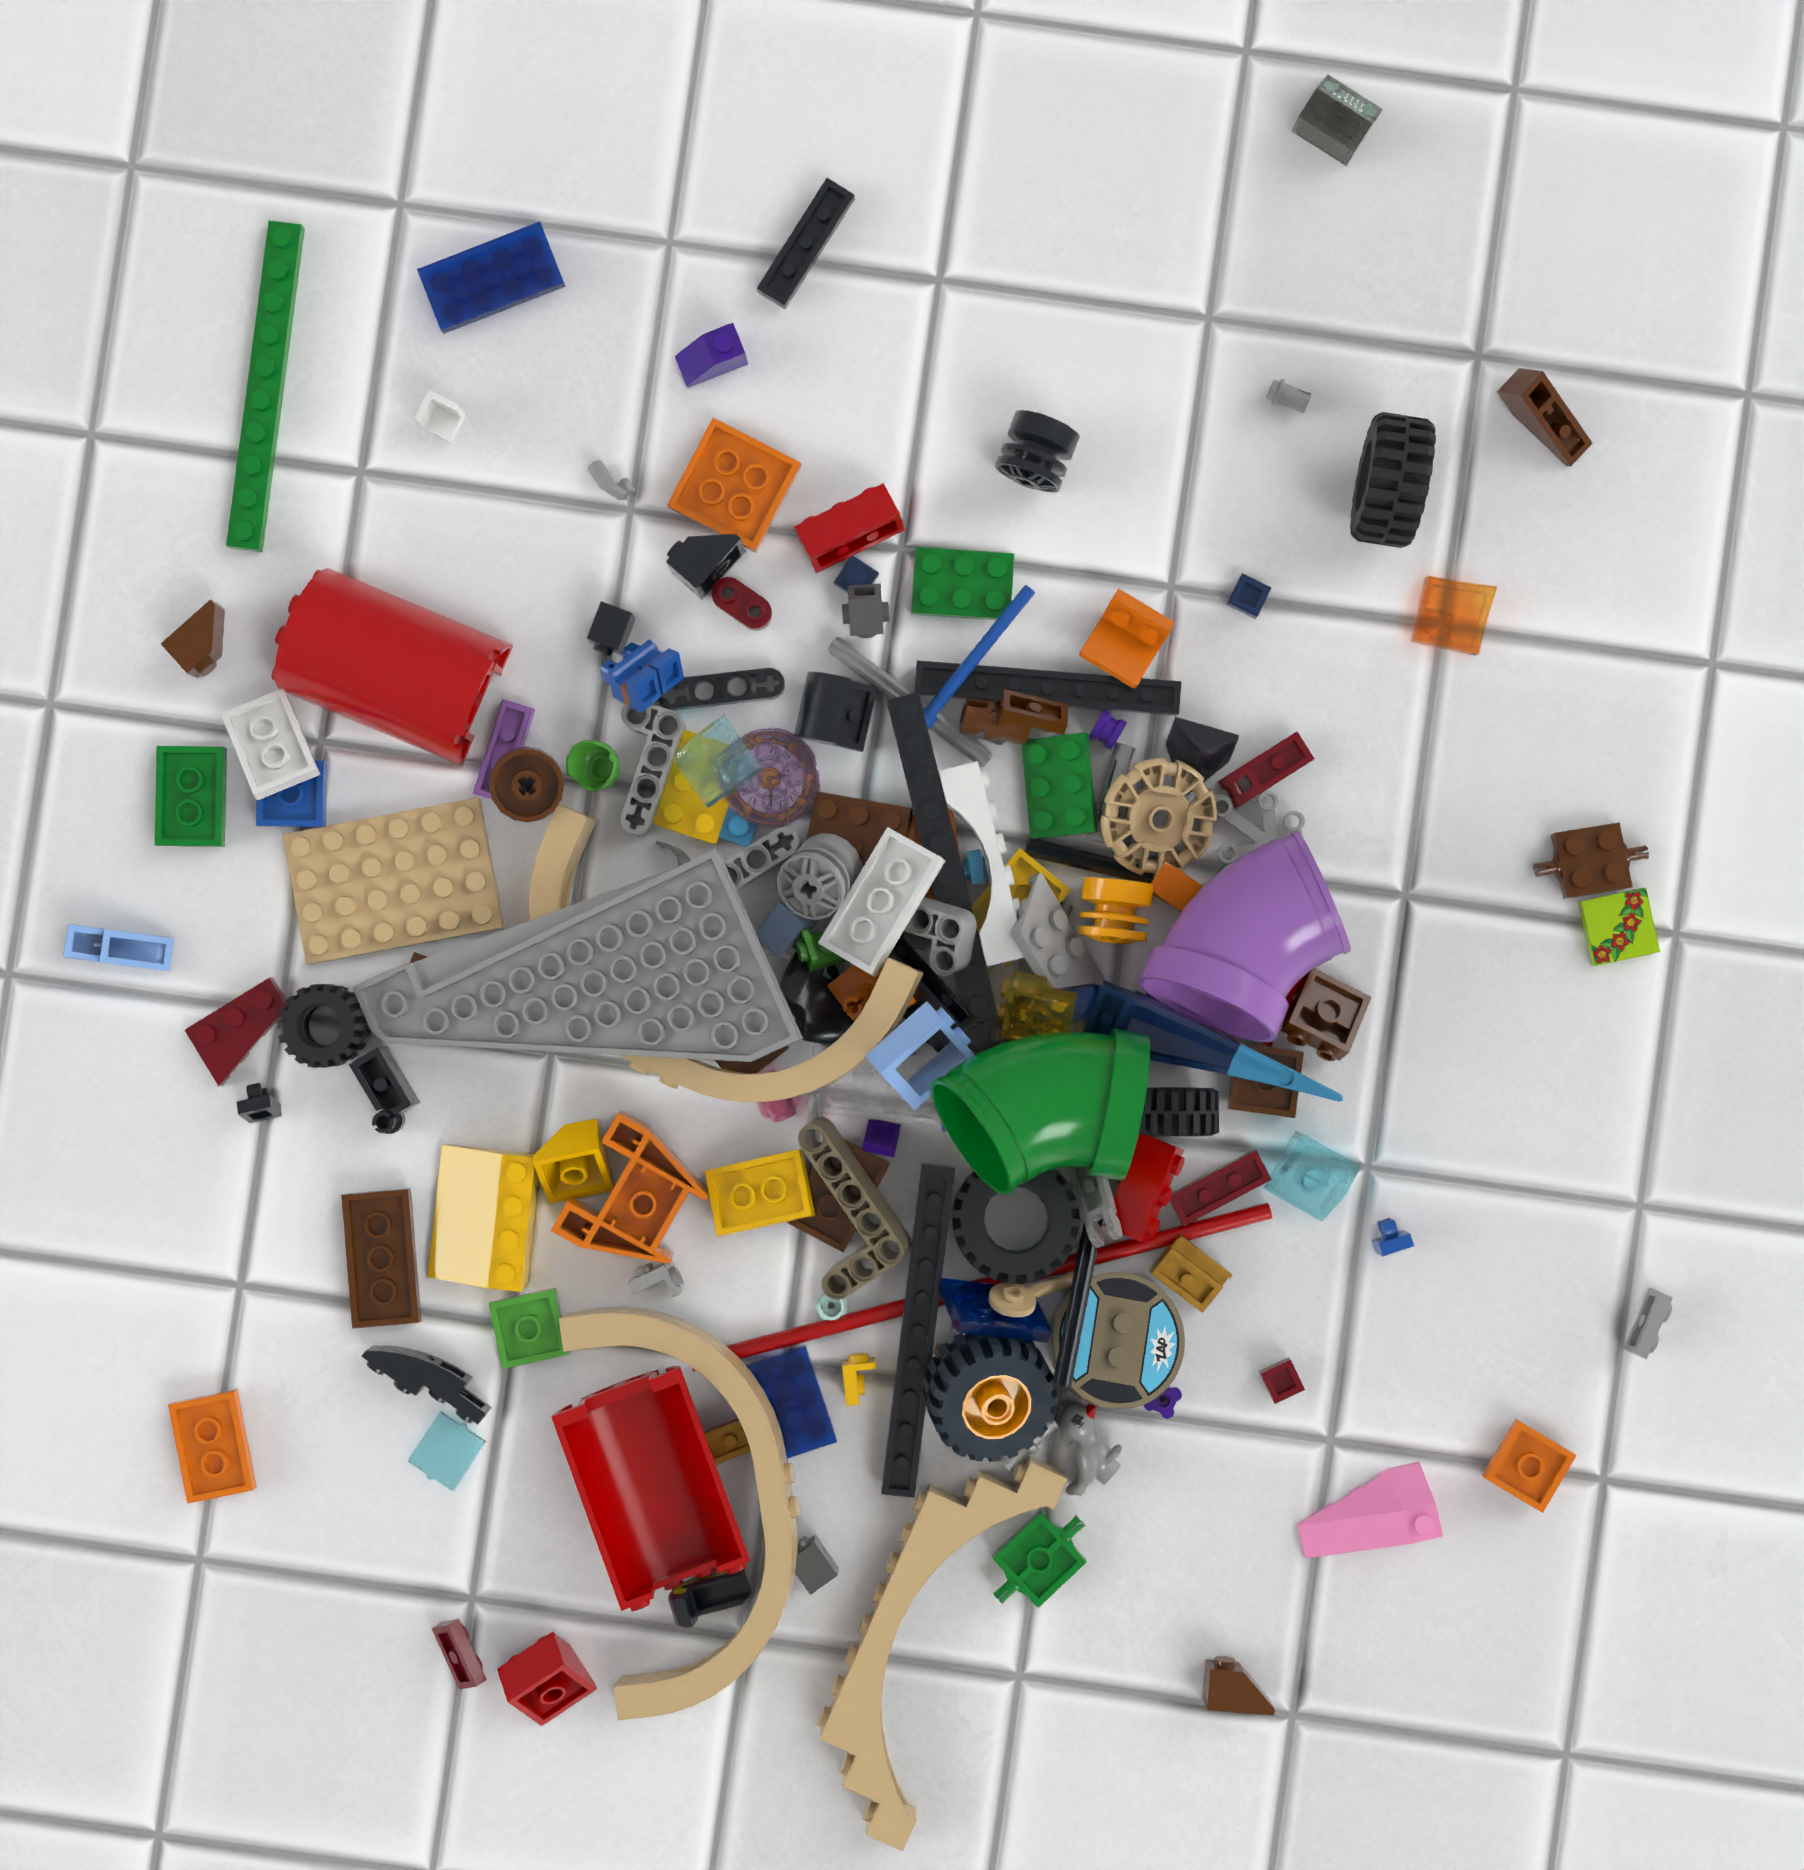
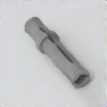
M1116 742L1114 745L1113 755L1099 801L1095 802L1098 832L1089 833L1087 838L1100 843H1105L1100 824L1101 815H1104L1106 803L1103 802L1115 779L1121 773L1123 775L1128 773L1133 754L1136 748Z

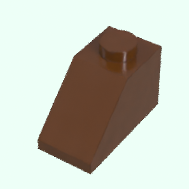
M210 599L161 643L164 649L187 674L196 678L203 677L216 668V661L222 657L225 609Z
M1216 1656L1215 1660H1205L1203 1702L1207 1710L1274 1716L1275 1708L1271 1700L1239 1662H1235L1234 1658L1227 1656Z

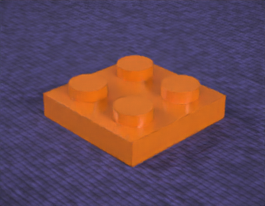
M1515 1418L1482 1476L1543 1513L1577 1455Z

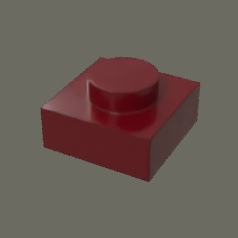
M1289 1357L1259 1371L1274 1404L1305 1390Z

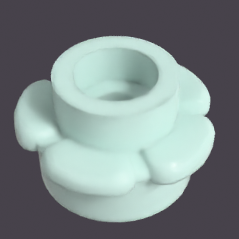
M822 1291L821 1296L817 1297L815 1301V1310L819 1312L822 1320H836L846 1314L847 1298L833 1300ZM833 1302L835 1306L834 1308H829L828 1304Z

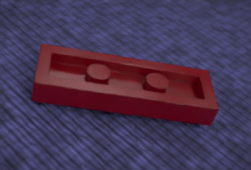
M1254 1149L1172 1192L1169 1201L1182 1226H1186L1272 1179L1257 1150Z

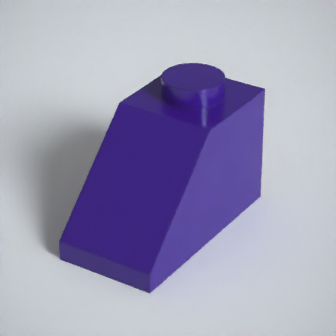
M733 322L702 334L675 356L687 388L748 365L746 353Z

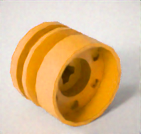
M1084 877L1081 899L1096 904L1095 911L1080 912L1079 918L1094 920L1093 926L1079 925L1077 934L1084 935L1097 942L1128 945L1135 942H1147L1148 933L1133 931L1134 925H1149L1148 919L1135 915V909L1151 907L1153 885L1129 880Z

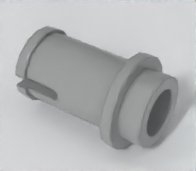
M1274 379L1266 398L1272 400L1271 404L1273 405L1277 402L1304 413L1310 401L1311 393L1285 384L1284 379L1280 381Z

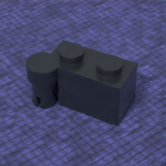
M377 1047L348 1065L375 1110H381L372 1119V1125L377 1126L375 1130L379 1133L393 1134L399 1132L404 1127V1113L421 1102L388 1047Z

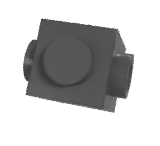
M881 584L848 585V604H842L843 624H850V636L872 638L878 634H884L883 622H890L889 602H882Z

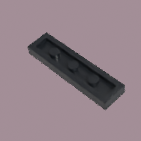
M825 179L757 287L759 294L783 309L787 308L853 204L855 194L831 179Z

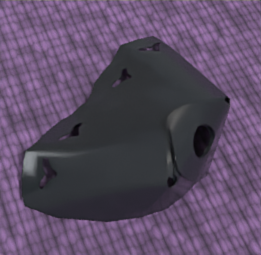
M796 951L794 958L789 962L783 973L780 988L791 1013L795 1017V1022L803 1037L802 1040L831 1046L854 1023L852 1018L847 1015V1012L843 1011L842 1005L827 987L829 983L840 976L836 965L828 966L827 973L831 979L822 975L825 968L809 972L806 961L801 962Z

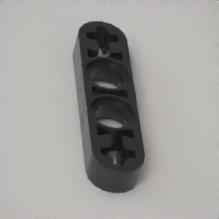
M774 668L684 677L683 680L674 686L676 692L686 691L684 684H690L689 694L692 702L686 703V696L675 697V703L670 704L667 698H663L662 693L658 702L663 708L676 711L772 700L782 695L785 690V681L783 675ZM768 675H772L775 681H780L779 685L774 686V692H768L766 687H756L758 694L752 695L753 686L749 677L756 676V683L765 682ZM736 678L744 680L747 685L745 693L738 697L731 695L728 691L730 681ZM702 682H708L714 688V693L708 700H700L696 697L695 689Z

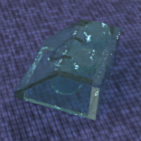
M1295 1131L1270 1175L1272 1180L1267 1182L1263 1189L1316 1219L1323 1221L1344 1198L1361 1166L1305 1134Z

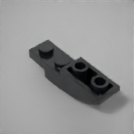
M372 1346L361 1356L368 1361L367 1366L379 1375L385 1373L395 1381L393 1383L394 1386L407 1395L412 1393L416 1396L427 1387L429 1389L428 1393L433 1399L443 1404L445 1402L449 1403L457 1409L455 1413L458 1417L467 1423L475 1422L478 1425L492 1408L466 1389V1386L473 1378L471 1375L441 1358L425 1352L396 1346Z

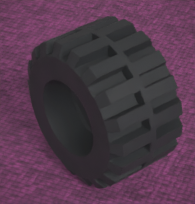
M314 984L297 990L296 996H290L286 1000L289 1005L282 1007L279 1013L284 1016L283 1021H277V1029H283V1035L278 1037L280 1043L287 1044L288 1047L284 1049L287 1054L295 1055L296 1058L294 1060L298 1063L308 1064L307 1067L312 1068L340 1066L345 1064L346 1061L357 1057V1051L363 1050L366 1046V1043L363 1041L365 1037L370 1036L371 1030L366 1029L367 1021L355 993L349 992L348 988L336 986L335 984ZM320 1006L332 1008L340 1020L339 1035L332 1044L327 1046L316 1042L309 1029L310 1018Z
M1147 1087L1139 1134L1147 1136H1213L1219 1133V1091L1213 1088Z

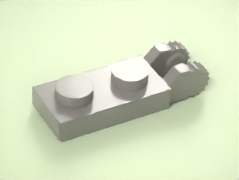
M1068 1167L1075 1197L1079 1203L1081 1220L1085 1223L1091 1244L1095 1248L1104 1245L1103 1231L1097 1222L1101 1219H1104L1107 1232L1113 1240L1121 1238L1123 1233L1120 1221L1115 1214L1117 1210L1108 1178L1088 1175L1086 1167Z

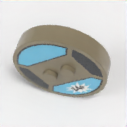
M1111 1272L1092 1276L1070 1392L1094 1406L1109 1409H1130L1151 1402L1171 1385L1183 1361L1185 1334L1177 1308L1160 1287L1146 1278L1131 1273ZM1070 1290L1067 1291L1057 1304L1049 1324L1048 1350L1054 1370Z

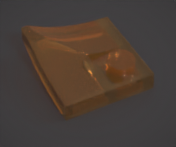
M1427 576L1424 580L1411 642L1473 656L1478 655L1497 587Z

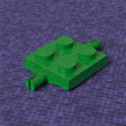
M1041 1510L1036 1513L992 1555V1559L1004 1571L1007 1581L993 1592L994 1596L999 1599V1602L1003 1604L1016 1590L1026 1595L1038 1608L1087 1563L1086 1558L1077 1550L1071 1539L1086 1526L1085 1523L1075 1515L1068 1524L1061 1528L1052 1523Z

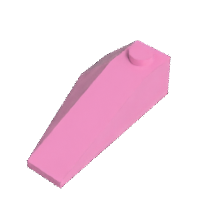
M1419 1462L1385 1469L1370 1482L1361 1487L1354 1488L1344 1498L1334 1504H1328L1297 1524L1305 1558L1407 1545L1443 1537L1436 1503Z

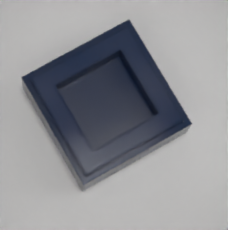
M1242 573L1226 605L1256 619L1271 587Z

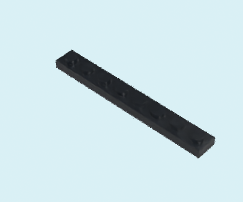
M917 660L914 693L919 692L920 696L935 697L961 664ZM977 665L951 698L999 702L1003 690L1007 689L1066 703L1071 708L1105 709L1109 711L1178 716L1182 681L1142 678L1136 688H1131L1115 677L1108 675Z

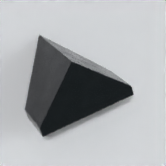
M1175 717L1165 745L1172 763L1179 760L1192 766L1204 777V783L1229 763L1239 735Z

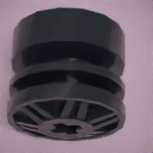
M1026 410L1016 411L1007 434L1015 443H1005L1002 445L1001 453L1003 455L998 456L995 468L1005 477L1024 487L1043 492H1059L1062 480L1059 477H1065L1067 471L1066 466L1059 460L1067 461L1072 459L1080 438L1079 434L1065 423L1047 415Z

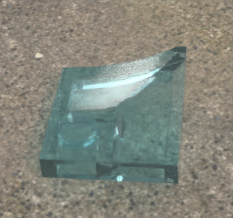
M724 714L692 738L673 757L707 808L763 771Z

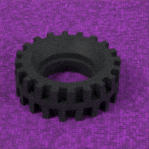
M1057 1168L1043 1172L1026 1183L1017 1186V1188H1025L1036 1194L1043 1202L1048 1216L1047 1227L1042 1238L1031 1248L1020 1251L1007 1250L999 1246L987 1233L984 1223L985 1209L997 1192L990 1188L974 1171L965 1178L956 1194L952 1210L953 1233L963 1256L980 1273L1005 1283H1028L1048 1276L1066 1261L1077 1242L1081 1219L1079 1216L1078 1199L1074 1195L1072 1186L1060 1174Z

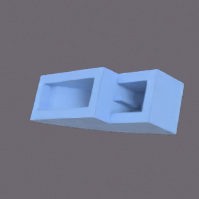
M68 924L63 957L169 971L174 938Z

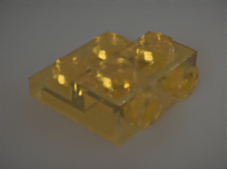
M1014 970L1011 979L1005 978L1001 992V998H1006V1004L1001 1003L997 1018V1023L1003 1024L1001 1037L1016 1040L1032 1035L1071 1032L1078 993L1047 987V977Z

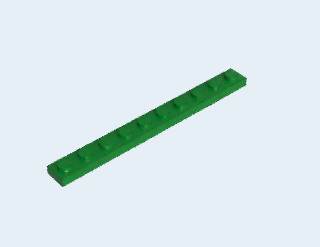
M268 221L226 546L230 549L263 552L305 228L301 224Z

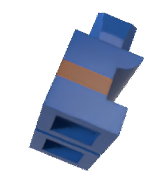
M647 640L641 646L631 642L623 649L622 661L616 663L608 660L600 667L602 680L611 685L613 697L640 713L661 697V693L665 694L684 679L679 652L670 648L665 652H661L651 640Z

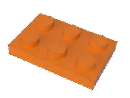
M238 1389L168 1404L187 1504L252 1491L257 1488Z

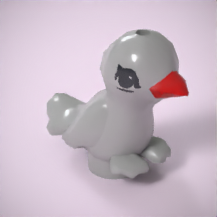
M1070 1404L1063 1409L1059 1418L1061 1440H1066L1067 1447L1072 1442L1077 1445L1076 1460L1079 1472L1076 1480L1066 1488L1068 1495L1082 1496L1088 1484L1094 1481L1095 1478L1105 1485L1121 1466L1115 1458L1119 1456L1122 1446L1117 1444L1110 1448L1097 1435L1094 1419L1098 1406L1092 1404Z

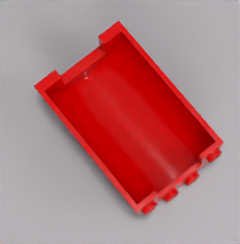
M330 568L317 570L300 595L295 594L292 597L288 607L290 615L286 625H282L276 634L275 644L279 646L271 678L275 680L277 688L284 689L290 695L463 766L475 737L469 733L471 725L493 673L502 674L513 645Z
M680 1366L665 1368L666 1373L661 1375L657 1369L610 1385L581 1398L578 1406L573 1407L572 1404H569L551 1416L621 1611L628 1608L631 1611H637L647 1607L650 1604V1600L654 1599L655 1590L662 1587L665 1590L674 1589L684 1583L683 1579L696 1575V1578L708 1576L715 1571L714 1567L717 1568L718 1574L727 1571V1574H733L746 1568V1563L750 1562L747 1549Z

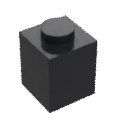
M601 601L587 636L588 641L594 644L593 650L609 657L612 656L613 652L622 655L636 618L629 611Z

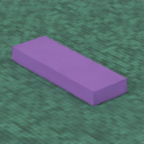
M502 699L473 794L492 800L489 788L492 769L502 755L511 749L524 747L534 717V708Z

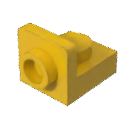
M868 1353L848 1355V1360H842L846 1406L860 1405L859 1395L865 1394L864 1374L857 1375V1371L876 1369L875 1357H868Z

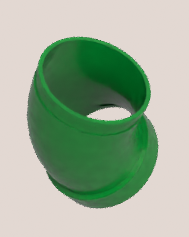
M1112 1029L1110 1035L1089 1032H1056L1032 1035L1004 1042L972 1056L950 1069L946 1075L933 1080L930 1086L933 1104L946 1132L960 1154L974 1172L999 1194L1008 1195L1018 1185L1026 1183L1035 1176L1061 1167H1086L1088 1175L1123 1181L1133 1158L1143 1115L1150 1065V1038L1146 1034Z

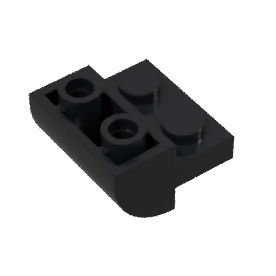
M808 672L793 737L863 752L878 687L852 681L851 678L839 675Z

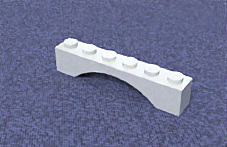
M978 761L939 770L947 808L958 815L973 831L983 848L989 866L991 879L990 905L986 920L979 933L986 968L1025 959L1011 936L1015 922L1019 918L1020 902L1018 898L1012 899L1009 886L1015 885L1011 866H1004L1001 853L1007 852L1003 834H996L993 821L999 820L994 800L988 802L985 789L991 788L986 768L980 769Z

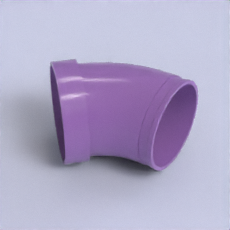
M1296 829L1287 836L1280 839L1275 838L1247 852L1222 869L1199 890L1175 920L1162 945L1151 949L1138 979V985L1147 995L1222 1033L1258 1042H1271L1275 1040L1289 1007L1285 998L1292 987L1315 967L1332 960L1337 955L1351 952L1348 936L1321 871L1299 830Z

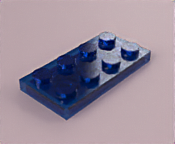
M540 221L417 269L443 334L566 287Z

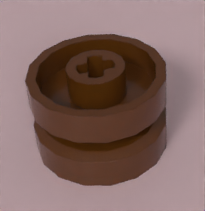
M524 746L511 749L498 759L491 772L489 788L492 801L501 813L513 820L528 823L542 820L555 811L562 800L564 781L561 768L551 755L539 748ZM524 777L526 780L528 777L533 780V787L526 790L521 787L520 781Z

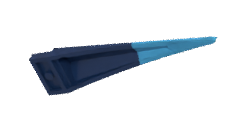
M1103 980L1082 1032L1110 1035L1112 1029L1146 1034L1150 1038V1061L1235 1076L1338 1102L1343 1101V1096L1340 1093L1137 990L1133 992Z

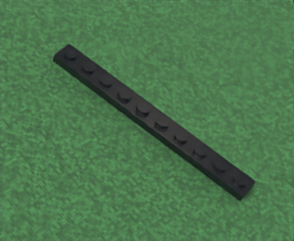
M916 692L886 700L922 847L945 860L932 883L935 900L966 909L973 914L920 694ZM953 920V928L957 933H959V926L957 922ZM976 928L969 965L965 969L953 973L960 1001L976 1017L971 1024L998 1018ZM949 953L950 962L953 965V958Z
M921 1162L881 1485V1494L915 1498L926 1410L923 1392L925 1391L923 1381L924 1375L930 1373L928 1365L933 1353L955 1166Z

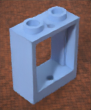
M927 1001L865 1055L880 1075L914 1111L931 1096L930 1086L933 1080L946 1075L950 1069L974 1056L967 1047L971 1042L959 1026L952 1030L950 1026L955 1023L942 1007L935 1011ZM941 1029L951 1042L907 1081L896 1068Z

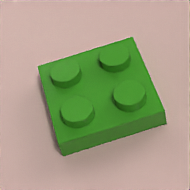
M556 1288L488 1303L502 1369L565 1356L570 1353L569 1351L563 1352L559 1318L562 1317Z

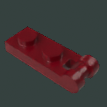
M1297 731L1217 782L1222 789L1226 788L1232 797L1231 801L1234 808L1237 809L1315 758ZM1244 776L1251 785V788L1243 792L1237 782Z

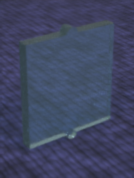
M440 1411L408 1462L426 1473L429 1480L435 1479L448 1489L454 1491L486 1441L467 1429L466 1423L460 1424Z

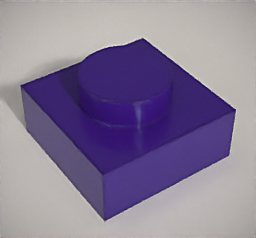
M869 1117L862 1151L894 1158L901 1124Z

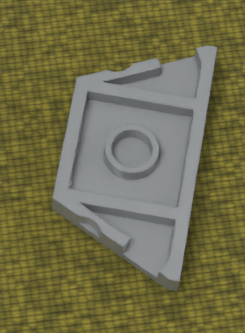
M1040 872L1029 877L1028 884L1032 886L1029 897L1022 900L1019 909V919L1015 922L1011 936L1045 992L1103 982L1105 980L1103 974L1079 934H1077L1076 929L1042 873Z

